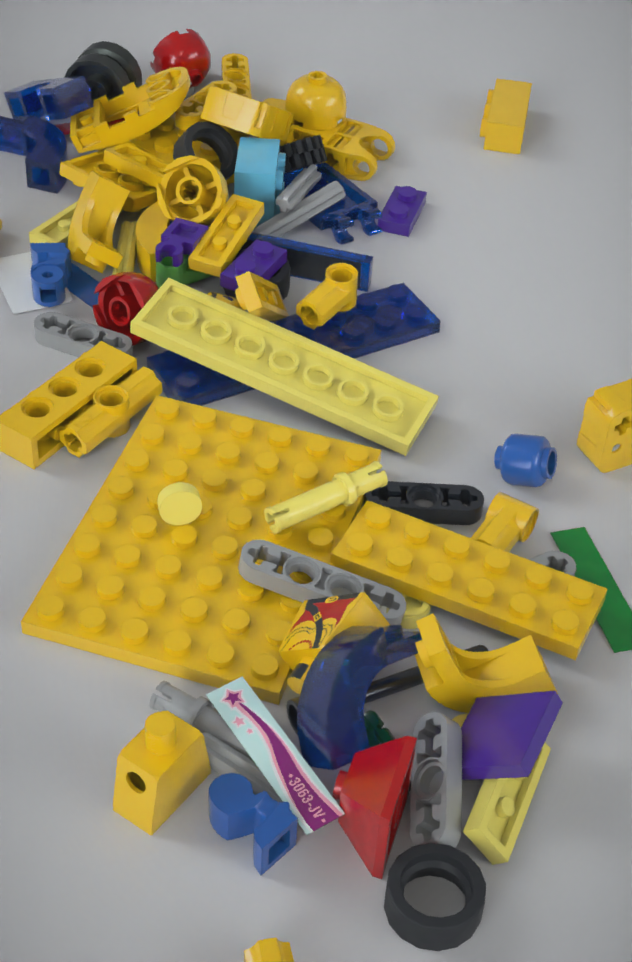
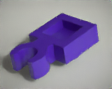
M176 217L161 234V242L156 245V262L160 263L163 258L172 257L173 267L180 266L183 263V254L190 255L208 230V226Z

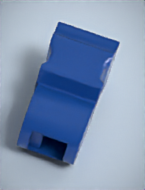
M30 243L32 260L30 272L33 299L38 305L44 307L60 305L65 301V288L68 287V279L72 277L70 250L66 248L65 243Z
M236 773L222 774L210 784L208 791L209 819L213 829L227 841L254 833V867L262 876L296 845L298 818L290 810L289 802H278L272 799L266 791L256 795L253 794L251 782L246 777Z

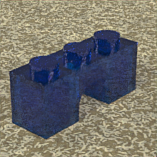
M84 76L37 80L4 92L14 123L31 122L43 116L46 117V120H61L94 107L91 99V90Z

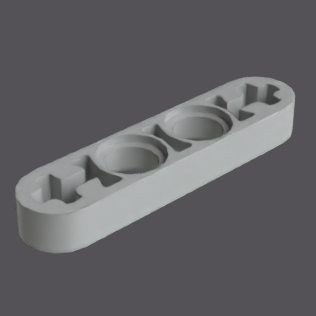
M261 539L252 540L242 547L238 570L240 575L252 584L302 603L304 600L332 597L334 595L331 590L337 587L346 588L352 594L365 592L378 609H381V606L390 609L388 613L380 611L390 624L386 632L396 630L402 622L406 611V601L402 594L393 588ZM258 559L264 560L261 565L255 564ZM278 566L283 567L281 574L277 573ZM304 572L311 577L312 582L307 584L297 583L291 579L289 574Z

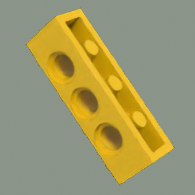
M100 341L0 415V451L28 467L36 469L65 446L60 441L59 430L93 404V395L98 388L106 385H118L137 370V358Z

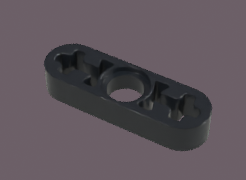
M388 481L386 486L366 493L364 498V504L369 500L431 524L472 525L477 523L481 519L484 505V496L480 490L469 485ZM425 499L431 501L434 505L421 507L416 505L414 501Z

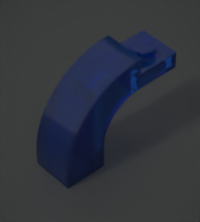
M31 115L25 121L0 116V151L26 156L27 187L58 194L68 180L59 175L60 162L68 160L67 141L62 131L52 123Z
M402 625L385 627L352 626L337 634L322 648L307 672L298 704L297 728L302 757L310 767L336 770L351 763L356 752L370 748L364 723V702L368 688L374 677L383 668L418 654L415 642L422 640L419 631H403Z

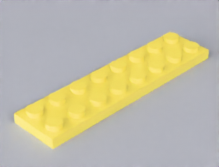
M169 277L131 321L130 333L404 456L409 452L438 402L439 396Z

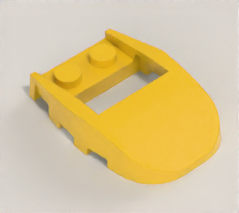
M173 67L150 75L146 79L147 84L136 87L134 82L122 86L124 93L109 100L104 95L94 100L92 105L80 110L75 109L71 111L70 138L78 153L126 143L162 124L180 107L188 93L190 76L185 67ZM121 118L125 119V121L109 126L107 123Z

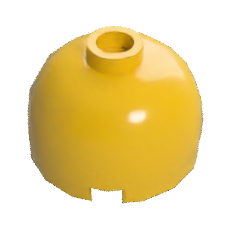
M311 71L309 74L296 79L289 87L286 95L285 111L294 114L293 125L295 119L303 123V129L322 131L337 127L338 121L341 119L343 122L346 120V93L342 85L325 72Z
M192 155L177 158L167 165L163 171L165 175L161 180V184L158 183L156 189L158 205L166 217L173 221L177 217L206 226L215 220L225 206L229 195L227 181L221 171L208 160Z

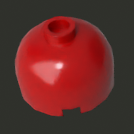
M186 29L188 33L179 34L178 31L172 32L157 44L152 53L155 58L153 63L150 61V66L155 73L173 67H185L190 76L191 88L198 86L207 76L211 68V53L198 32Z
M121 272L103 278L96 286L94 294L99 293L98 304L93 305V313L97 325L128 336L132 340V346L148 341L130 333L131 321L157 292L159 287L149 277L135 272Z

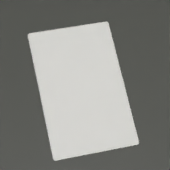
M31 252L0 258V288L13 314L47 308L38 305L33 299L30 272L32 267ZM66 287V298L65 301L61 304L74 302L68 288Z

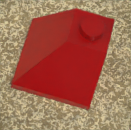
M404 736L356 752L348 772L344 770L339 771L332 797L340 801L339 806L345 813V815L338 818V823L370 875L378 879L383 877L409 797L417 738L411 736Z

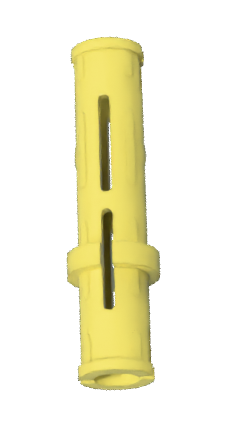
M374 461L370 465L349 474L340 472L334 475L332 481L272 507L265 508L264 514L267 523L275 521V524L271 525L270 529L277 534L283 529L338 505L349 506L357 501V497L379 487L386 486L388 479L385 470L376 473L383 466L378 461Z

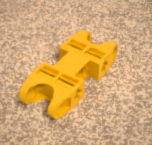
M267 98L262 101L285 110L286 100ZM346 118L344 122L341 121L333 129L322 131L303 129V123L294 119V125L291 123L285 142L287 144L320 135L327 161L317 164V170L357 181L369 180L377 171V161L388 159L395 151L394 139L387 131L350 118ZM236 130L243 137H249L246 133ZM380 139L384 141L388 151L385 152L377 149L374 145V140ZM363 161L366 162L369 166V172L360 170L358 164Z

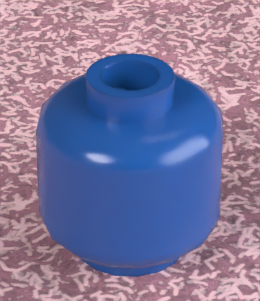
M511 434L507 437L503 446L497 447L494 464L496 469H500L501 476L507 484L540 487L547 479H552L555 474L557 452L554 447L550 446V442L544 436Z

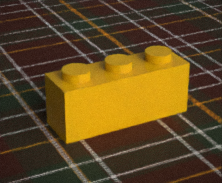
M497 78L494 90H488L479 137H485L484 150L520 154L532 83Z

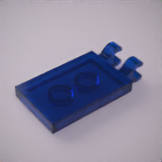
M326 162L317 164V171L322 173L321 179L304 198L333 181H338L342 185L346 196L341 201L310 218L309 221L321 231L330 228L335 240L340 245L354 241V237L348 233L347 228L354 226L355 220L360 221L366 235L372 236L381 233L382 229L375 222V219L382 217V212L378 209V202ZM303 169L284 174L283 182H285V188Z

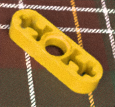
M220 80L211 82L183 101L175 111L176 127L187 130L197 122H211L200 118L209 87H217L236 94L237 86L232 82Z

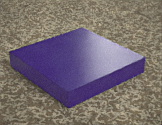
M556 691L476 698L461 727L462 780L529 777L563 704Z

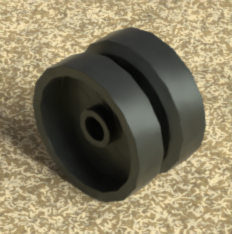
M107 41L92 43L67 69L63 80L64 92L70 105L74 109L80 110L94 104V100L104 95L110 100L123 94L122 86L134 82L136 87L142 86V72L132 54L117 43Z

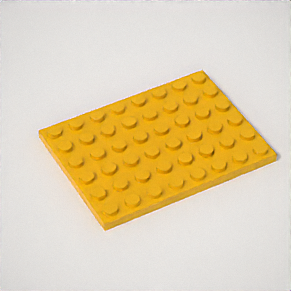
M156 395L22 618V633L216 688H220L243 676L260 700L279 705L287 687V679L293 671L280 656L279 648L302 602L245 580L238 570L242 547L247 542L261 539L334 566L333 563H330L331 552L359 513L365 494L357 497V501L349 506L338 505L283 529L277 534L270 529V526L275 524V521L268 524L264 510L269 506L272 507L332 481L334 475L340 472L349 474L370 465L374 461L380 463L382 450ZM177 482L189 483L196 487L202 502L200 515L193 522L185 525H171L165 522L160 516L157 504L159 493L166 486ZM258 559L255 564L261 565L264 560ZM278 566L277 573H282V566ZM304 572L289 574L291 579L297 583L307 584L312 582L311 577Z

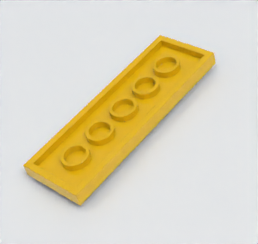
M369 500L361 508L330 556V563H333L335 567L388 586L402 594L518 639L531 635L537 646L575 661L605 601L608 590L602 586Z

